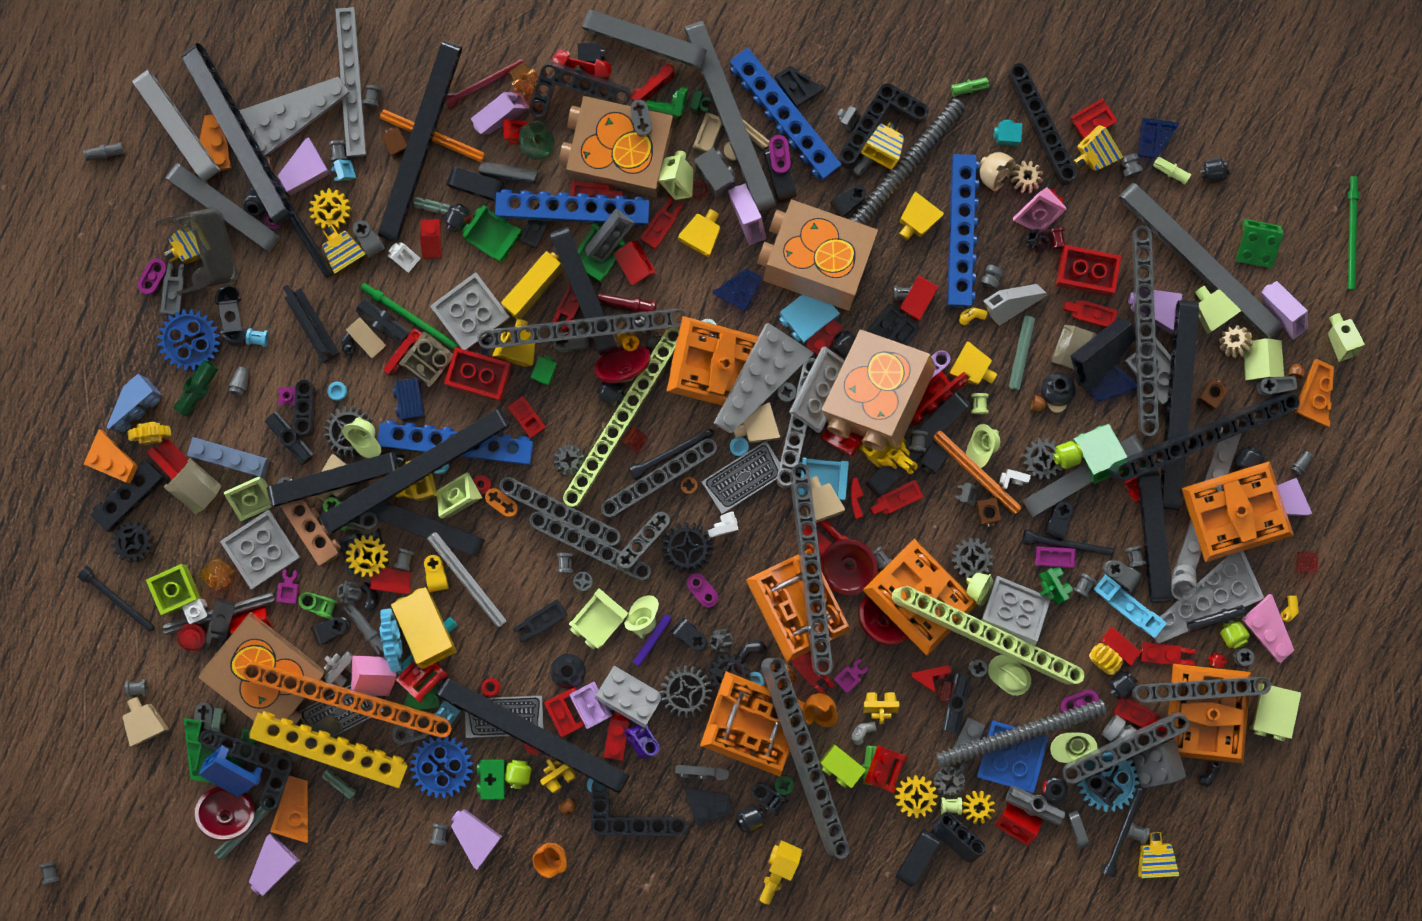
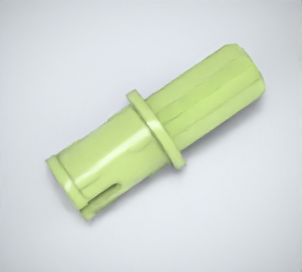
M1158 157L1153 164L1155 168L1168 174V177L1171 176L1183 184H1186L1191 176L1190 173L1177 167V164L1173 165L1161 157Z

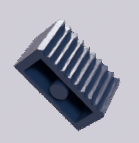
M414 378L396 381L392 391L394 398L398 400V406H395L397 417H400L402 421L424 418L425 411L420 380Z

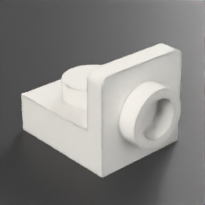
M401 242L395 243L389 250L390 254L388 257L408 273L420 260L419 256Z
M1007 469L1005 473L1002 472L999 484H1002L1001 488L1005 490L1010 479L1012 484L1023 486V483H1029L1031 475Z
M734 512L721 515L722 522L714 524L715 528L708 530L710 538L738 530Z
M198 599L182 606L189 624L207 617L205 608L208 605L205 599Z

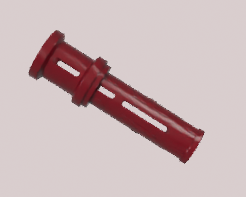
M600 292L598 298L600 305L631 310L633 313L656 311L657 301L641 300L640 297L630 299Z

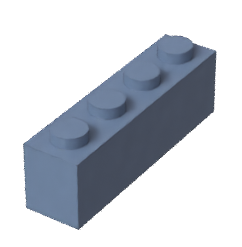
M192 437L187 456L264 479L271 461L264 457Z

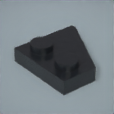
M792 66L779 72L774 77L795 107L823 92L826 88L823 84L819 85L810 80L811 77L801 74Z
M685 789L696 825L734 813L728 794Z

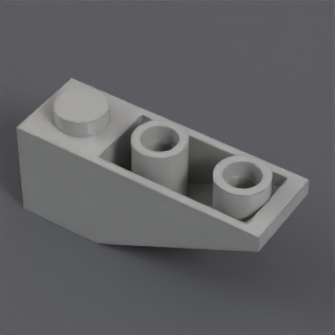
M1033 284L999 290L985 299L984 303L990 317L1000 326L1040 301L1047 294L1039 285Z

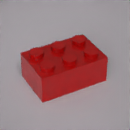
M1065 245L1061 250L1055 286L1111 297L1116 290L1122 256Z
M455 347L444 384L453 389L502 402L513 366L506 361Z

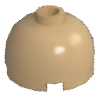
M995 152L988 157H984L979 164L981 167L979 174L982 183L993 191L999 190L1004 185L1001 181L1006 176L1009 178L1014 169V159L1002 152Z

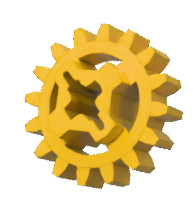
M329 188L327 193L321 190V196L314 195L316 201H310L314 207L309 208V211L314 213L310 217L312 220H316L315 224L317 226L321 224V228L325 230L327 226L333 225L340 229V223L347 224L344 219L350 218L347 212L352 211V209L347 206L350 202L348 199L344 200L346 196L343 193L339 195L338 190L332 193V190ZM334 198L338 199L342 205L335 204ZM332 206L334 209L331 210V213H328L327 210ZM319 214L325 215L326 221L321 219Z
M156 422L137 424V428L128 431V440L139 441V444L143 445L161 443L163 438L171 436L170 426H160V423Z
M363 535L361 541L357 538L354 539L355 545L350 543L349 547L352 550L346 551V554L350 555L346 562H351V565L348 567L349 569H356L355 575L361 572V577H364L366 573H368L369 577H372L373 572L377 575L380 573L378 568H385L382 562L388 561L384 557V555L388 554V551H383L385 544H378L379 538L373 541V536L370 535L369 539L366 540ZM365 544H370V545H373L374 547H373V548H368V547L365 546ZM357 548L359 556L354 560V552ZM363 552L371 554L370 561L362 558L364 556ZM379 553L380 560L379 563L376 564L377 562L375 561V556ZM367 565L370 569H364L359 566Z
M914 775L913 780L910 777H906L907 782L900 781L902 787H896L899 794L895 795V798L900 800L896 805H902L903 807L900 811L903 813L907 810V816L909 817L912 813H914L915 818H918L919 813L926 816L925 811L932 812L930 806L936 805L933 801V798L938 797V795L933 794L936 788H930L932 782L929 780L925 783V777L923 776L920 780H918L917 775ZM912 784L911 790L908 793H904L905 789ZM920 784L926 787L928 793L920 789ZM916 790L921 795L917 802L911 798V795H914ZM904 800H909L912 803V809L905 804ZM928 800L927 804L921 808L922 802Z

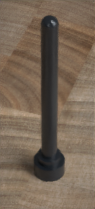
M707 429L642 464L634 463L628 467L635 480L642 477V474L647 469L712 436L714 432L712 429Z
M1028 529L1024 530L1022 544L1025 545L1035 544L1036 542L1105 555H1113L1115 552L1113 548L1040 536L1034 533L1033 530Z
M89 566L81 570L77 578L82 582H90L148 631L154 630L155 627L151 622L98 580L93 573L94 570Z
M1142 787L1136 788L1110 859L1101 868L1100 872L1105 875L1116 877L1118 871L1116 863L1143 795L1144 789Z

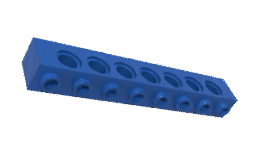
M748 47L730 60V72L734 77L738 76L742 81L741 85L745 91L752 93L754 102L759 107L762 106L764 108L766 117L776 123L777 131L782 136L785 135L788 138L789 146L800 153L801 161L812 168L811 173L817 180L820 178L824 182L841 169V163ZM751 69L754 71V74L747 76L744 74V71ZM759 83H762L765 85L766 88L764 90H758L755 86ZM769 98H775L777 100V103L775 105L768 104L767 100ZM785 112L789 117L783 120L779 117V114ZM798 127L801 132L793 134L790 129ZM808 141L812 144V147L805 149L802 143ZM821 156L824 162L818 164L814 161V158Z
M953 154L951 161L947 282L948 308H969L972 303H975V292H972V284L976 282V273H973V266H976V254H973V247L977 246V236H974V228H977L978 217H974V213L978 209V198H975V191L979 189V180H976V172H979V161H976V155ZM967 172L970 178L963 179L960 173ZM966 190L969 193V197L963 198L960 195V191ZM966 209L969 215L963 217L960 215L959 210ZM959 228H966L968 235H961ZM960 246L966 247L967 250H968V253H967V254H961V253H959L958 247H960ZM957 266H966L967 272H959ZM957 284H964L966 291L960 292L957 289Z
M501 190V193L496 192L495 216L496 218L604 224L611 215L605 211L606 207L614 205L616 209L633 220L634 225L648 226L650 202L645 197H634V200L627 199L626 196H615V199L608 198L607 195H596V198L589 197L588 194H577V197L570 196L569 193H558V196L551 195L550 192H539V195L532 194L531 191H520V194L513 193L512 190ZM514 200L521 202L520 207L517 209L511 208V202ZM533 201L540 203L539 208L536 210L530 209V203ZM552 202L559 204L558 209L555 211L549 210V204ZM571 203L578 205V209L574 212L568 210V205ZM595 204L597 210L594 213H589L586 210L588 205ZM627 206L635 208V212L632 215L624 212Z
M386 420L385 423H380L378 443L381 448L425 453L436 446L432 442L435 436L440 435L442 437L441 442L458 432H454L453 428L448 427L436 430L435 426L424 425L423 428H419L414 423H405L403 426L397 425L396 421ZM398 431H403L404 437L401 440H395V433ZM417 433L423 435V439L419 443H415L413 439ZM500 434L499 437L493 436L480 444L478 449H472L460 457L531 466L534 442L530 441L529 437L519 436L518 439H511V435ZM493 442L499 444V449L496 452L489 450V446ZM511 444L518 446V451L515 454L508 453V447Z

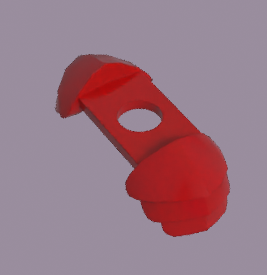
M558 50L552 58L553 62L574 69L577 65H582L585 68V73L605 80L610 77L612 72L609 62L597 59L595 64L577 60L570 58L569 52L564 50Z

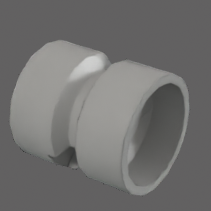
M1178 565L1171 572V592L1178 600H1190L1197 593V576L1193 567Z
M1115 715L1104 728L1102 735L1109 741H1116L1137 731V729L1131 725L1126 726V721ZM1127 743L1122 744L1120 749L1126 751L1130 745Z

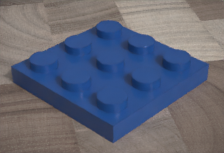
M992 720L988 736H994L995 733L1000 734L1001 731L1004 733L1007 729L1010 731L1014 726ZM1037 736L1036 739L1031 738L1030 741L1025 740L1024 743L1021 741L1018 745L1015 743L1012 747L1009 745L1008 748L1003 747L1002 750L996 749V752L990 751V754L985 753L981 758L976 777L1010 787L1016 786L1024 791L1034 793L1049 736Z

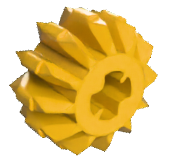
M1099 643L1089 654L1091 661L1109 675H1114L1116 671L1118 672L1123 664L1122 657L1104 643Z
M972 791L973 798L966 795L965 797L969 802H962V805L968 806V808L962 810V813L969 812L966 819L970 820L973 817L974 824L978 822V818L983 824L985 823L984 816L989 820L991 819L988 812L995 813L994 809L989 808V806H993L995 803L994 801L987 802L991 796L988 794L984 797V791H980L979 796H977L976 791ZM981 802L980 805L983 806V809L975 812L974 805H978Z

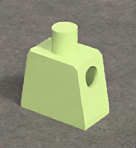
M676 151L675 156L664 159L658 179L675 200L692 197L693 168L685 160L686 153L683 151Z
M1203 286L1195 292L1201 300L1198 317L1207 334L1241 311L1219 289L1210 294L1207 288Z
M1340 313L1331 316L1329 319L1332 323V328L1328 332V336L1338 361L1341 362L1357 356L1365 344L1351 319L1343 321Z

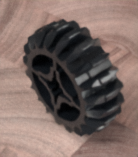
M685 522V528H682L679 523L677 524L678 531L671 527L673 535L668 532L665 534L670 539L669 541L666 539L662 541L664 544H668L667 547H662V551H668V553L663 555V558L670 557V560L666 562L667 565L673 562L672 569L675 570L679 566V573L683 572V568H687V574H690V568H693L694 572L697 573L696 566L699 565L701 569H704L702 562L704 561L707 564L710 562L705 557L713 556L711 552H707L708 549L714 548L713 545H707V543L712 541V538L705 539L708 531L703 534L700 533L703 527L700 526L696 530V523L692 524V528H689L688 522ZM684 533L683 543L672 546L674 539ZM690 533L700 537L703 545L693 544L690 540ZM687 538L690 546H693V549L689 551V558H687L685 550L677 549L685 547ZM703 551L700 559L691 563L692 553ZM672 552H682L685 555V564L677 561Z

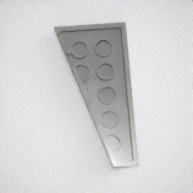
M336 77L239 111L264 156L267 157L348 96L350 91L342 80Z
M765 324L714 424L728 433H732L814 352L771 324Z
M1244 551L1225 557L1197 583V593L1192 599L1176 601L1160 616L1167 624L1156 636L1157 644L1189 631L1186 621L1217 613L1223 608L1229 609L1242 604L1245 607L1264 599Z

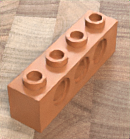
M309 498L281 505L280 507L319 566L323 567L341 555L339 551L341 546L336 539H331L318 519L320 517L319 512L315 507L311 508L309 505ZM300 506L305 508V513L302 516L297 515V509ZM310 522H314L316 525L313 532H308L307 525ZM320 538L326 540V545L323 548H319L317 545Z

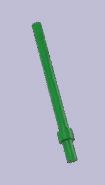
M1357 176L1350 177V191L1348 192V200H1350L1348 290H1355L1357 200H1359L1360 196Z
M363 283L360 287L361 290L372 296L373 300L383 303L449 348L454 350L455 347H459V344L384 296V293L379 289L375 290L366 283Z

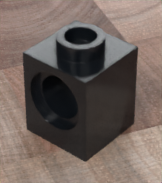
M600 42L577 43L578 60L595 64L597 59L605 60V49L601 48Z
M932 443L919 462L922 466L921 469L928 474H931V472L935 474L949 453Z

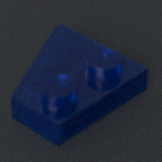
M1142 118L1138 156L1156 159L1179 126V122Z
M744 269L724 285L715 289L712 295L745 312L763 277L748 269Z
M1115 364L1093 391L1085 390L1098 402L1134 390L1137 388V384Z

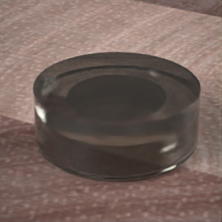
M657 332L654 333L647 343V349L653 352L662 335Z

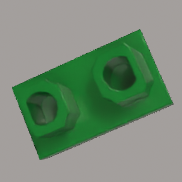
M1060 567L1050 568L1039 574L1043 581L1040 584L1044 589L1039 592L1040 595L1047 594L1050 600L1053 599L1056 605L1069 599V595L1073 592L1070 584L1066 583L1062 586L1059 579L1064 574Z

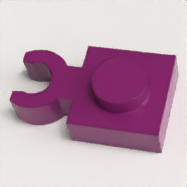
M284 569L282 576L285 582H279L276 602L297 604L299 585L294 584V581L298 578V571L294 570L293 576L289 578L287 576L288 570Z
M861 659L854 663L852 670L847 666L834 678L846 693L861 681L858 675L868 671V667H865L863 670L858 669Z

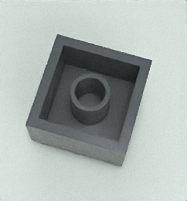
M711 148L694 160V167L714 198L717 199L735 186L736 179L733 169L725 165V158L719 150L716 152L714 148Z
M1175 739L1164 741L1132 756L1142 788L1173 783L1186 777Z

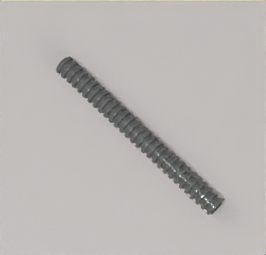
M952 99V103L948 104V108L945 107L944 112L940 113L941 116L936 118L937 121H933V125L929 126V130L926 129L925 134L921 135L922 138L917 140L918 143H914V147L910 148V152L907 151L906 156L902 157L903 160L898 162L899 165H895V169L891 170V174L888 173L887 178L883 179L884 182L879 184L880 187H876V191L872 192V196H869L868 200L864 201V205L860 206L861 209H857V213H854L853 218L849 220L867 225L866 222L871 220L870 217H874V213L878 212V208L881 209L882 204L886 203L885 200L890 198L889 195H893V191L897 190V186H900L901 182L905 181V177L909 176L908 173H912V169L916 168V164H919L920 160L924 159V155L928 154L927 151H931V147L935 146V142H938L939 138L943 137V133L947 132L946 129H950V125L954 124V120H957L958 116L962 115V111L966 110L965 105L961 101Z
M1101 699L1098 702L1092 701V704L1086 703V706L1081 705L1080 708L1075 707L1074 710L1069 709L1068 712L1065 710L1062 714L1060 712L1057 713L1056 716L1053 714L1052 717L1047 716L1046 719L1041 718L1040 721L1034 720V723L1029 722V725L1023 724L1022 727L1017 726L1016 729L1013 727L1010 731L1007 729L1004 733L1001 731L1000 734L995 733L994 736L989 735L988 738L977 739V742L971 741V744L965 743L964 746L961 744L958 748L956 746L953 747L952 750L949 748L946 752L945 750L942 753L937 752L936 759L941 769H944L945 766L950 767L951 764L954 766L957 762L960 764L963 760L966 762L969 758L972 760L973 757L978 758L979 755L990 754V751L996 752V749L1002 750L1003 747L1008 748L1009 745L1012 747L1015 743L1018 745L1021 741L1024 743L1025 740L1030 741L1031 738L1036 739L1037 736L1048 735V732L1054 733V730L1060 731V728L1064 730L1067 726L1070 728L1073 724L1076 726L1077 723L1082 724L1083 721L1088 722L1089 719L1100 718V715L1106 716V707Z

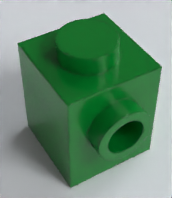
M546 355L544 358L539 356L530 378L533 381L550 387L558 368L555 359Z

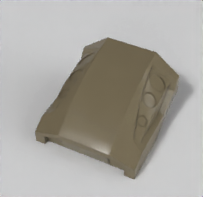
M1064 325L1051 363L1074 369L1070 356L1097 334L1076 326Z
M423 332L399 364L406 367L430 387L451 361L453 354L434 337Z
M189 458L185 467L164 488L193 513L197 514L204 510L217 496L222 485Z

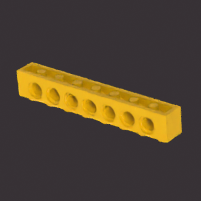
M263 711V714L257 713L249 733L251 739L396 788L400 787L407 769V764L403 758L395 755L393 757L386 756L385 752L378 749L374 751L368 750L367 746L356 743V745L350 744L348 739L330 737V733L322 730L319 733L312 731L310 726L304 724L300 726L295 725L292 720L282 718L281 720L274 718V714ZM272 725L279 728L275 734L268 732V728ZM296 732L298 736L294 740H289L287 734ZM309 738L316 740L313 746H307L305 742ZM329 744L335 746V749L330 753L324 751L325 746ZM346 751L353 752V756L349 759L342 757ZM365 757L372 759L368 765H363L361 761ZM384 763L390 765L387 771H381L379 769L380 766Z

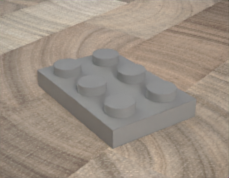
M1156 339L1158 402L1162 405L1167 401L1171 355ZM1144 345L1141 348L1143 355L1148 356L1151 350L1148 346ZM1135 352L1124 362L1137 376ZM1143 365V374L1149 375L1151 373L1149 365ZM1145 384L1144 386L1151 393L1152 387L1149 384Z
M613 666L594 699L645 728L664 694H660V692Z

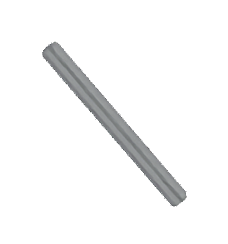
M436 532L428 537L431 545L497 627L502 626L506 622L503 615Z

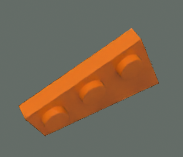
M214 114L205 115L200 142L220 171L231 170L228 140Z
M1318 359L1313 361L1299 396V407L1293 411L1325 427H1330L1329 410H1331L1330 394L1333 389V366Z
M98 430L84 465L131 484L138 466L125 452H122L117 447V444L103 430Z
M291 775L288 776L270 832L308 843V780Z

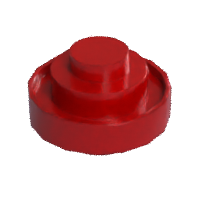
M186 623L181 627L177 635L178 644L181 648L191 652L201 649L207 638L206 630L198 623Z

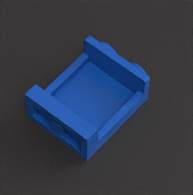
M221 746L205 759L199 776L239 797L243 793L249 792L251 787L258 785L262 777L260 776L262 768L257 767L249 773L226 760L229 749Z

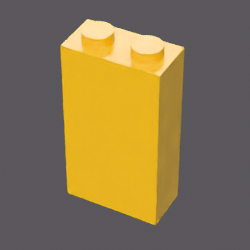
M546 251L501 302L503 308L516 320L521 319L563 272L560 258L555 253L549 254Z
M426 587L417 589L413 594L401 597L391 604L413 657L421 669L457 652L433 597Z

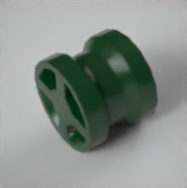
M781 775V777L776 778L774 787L779 794L788 795L793 791L794 783L789 776Z

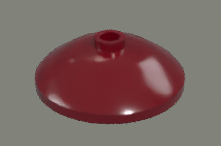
M623 345L619 346L618 349L608 352L598 359L594 369L596 376L601 381L611 384L628 382L646 370L651 360L650 353L642 345H638L633 351L624 349Z
M841 539L830 544L823 552L820 560L821 571L830 589L843 595H856L864 592L863 589L876 577L878 571L877 559L873 551L866 544L854 539ZM847 561H852L853 565H848Z
M868 596L862 600L858 611L859 621L864 632L872 640L891 646L903 642L908 637Z
M219 786L205 792L195 807V821L199 830L207 837L218 841L233 840L245 834L251 827L255 816L254 804L246 792L237 797ZM227 817L228 820L223 821L222 818Z

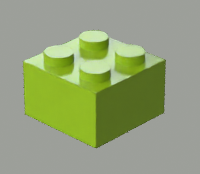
M180 564L146 579L162 616H168L183 609L182 606L201 599L187 565Z
M834 744L819 761L822 764V770L829 776L832 773L837 776L835 781L844 788L847 786L852 788L866 771L865 768Z

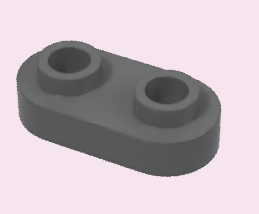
M419 720L418 724L420 726H426L428 722L425 720ZM400 725L396 726L392 731L393 741L401 745L425 739L430 735L424 732L419 733L417 730ZM401 731L406 733L405 738L399 736Z

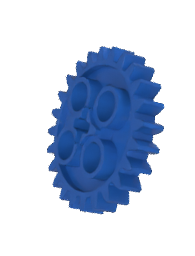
M183 309L182 315L176 311L175 318L171 315L168 316L170 322L163 321L166 327L159 328L163 335L157 336V338L162 339V342L157 345L164 347L160 351V353L167 354L164 360L172 359L170 365L177 363V369L184 365L185 371H188L189 366H191L194 371L196 370V365L200 366L203 360L209 361V357L216 358L212 353L213 351L219 352L215 345L221 344V342L216 341V338L220 337L221 334H215L214 331L218 327L211 326L214 320L207 321L209 315L206 314L201 317V311L194 315V309H191L189 314H187V311ZM192 322H196L199 325V330L196 333L191 332L189 329V325ZM176 329L181 332V338L177 341L171 336L172 332ZM205 332L204 336L192 340L191 345L190 343H185L179 347H173L174 344L186 340L187 335L193 337ZM201 339L207 342V347L204 350H200L197 347V343ZM182 347H186L189 350V355L186 358L181 357L179 353Z
M449 735L444 740H442V737L437 736V741L433 737H430V743L424 740V748L417 746L420 752L413 753L417 759L410 761V763L415 764V767L411 768L410 771L416 772L412 779L418 778L419 780L415 785H423L421 792L428 789V796L435 792V798H438L440 793H442L443 798H446L447 792H449L451 797L454 796V790L460 793V785L467 787L464 781L471 780L467 774L473 773L469 766L473 765L474 762H468L472 754L466 755L465 752L469 748L462 749V741L456 744V737L449 741ZM439 747L444 748L446 752L443 758H439L436 755V750ZM428 756H433L434 759L437 760V762L439 763L445 762L446 764L444 767L450 772H452L456 777L452 778L450 774L447 773L445 770L439 771L438 769L440 766L434 761H432ZM453 760L460 762L461 766L458 771L451 768ZM427 762L433 765L431 773L424 771V765ZM441 775H445L448 778V783L445 786L440 785L438 781Z

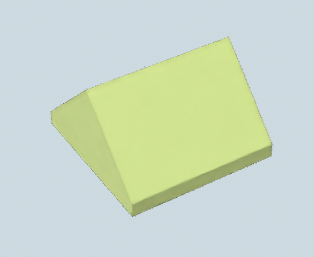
M1255 340L1253 345L1249 346L1250 352L1244 351L1245 381L1263 380L1267 377H1284L1282 340Z
M468 472L437 490L438 513L441 519L452 517L482 499Z
M257 477L224 492L225 497L240 521L272 508L266 489L268 485L264 478Z

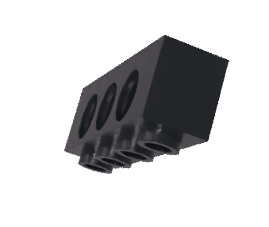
M140 462L137 465L138 468L131 484L121 481V485L117 489H113L107 494L108 498L103 503L100 502L93 508V512L90 515L105 531L112 532L166 480V477L151 462ZM140 477H144L145 483L139 487L137 481ZM129 490L131 496L128 500H125L123 495ZM116 504L117 510L111 514L110 506Z

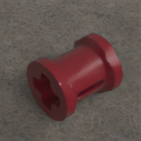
M1065 227L1048 230V234L1051 235L1052 250L1061 249L1068 245L1065 243L1064 238Z

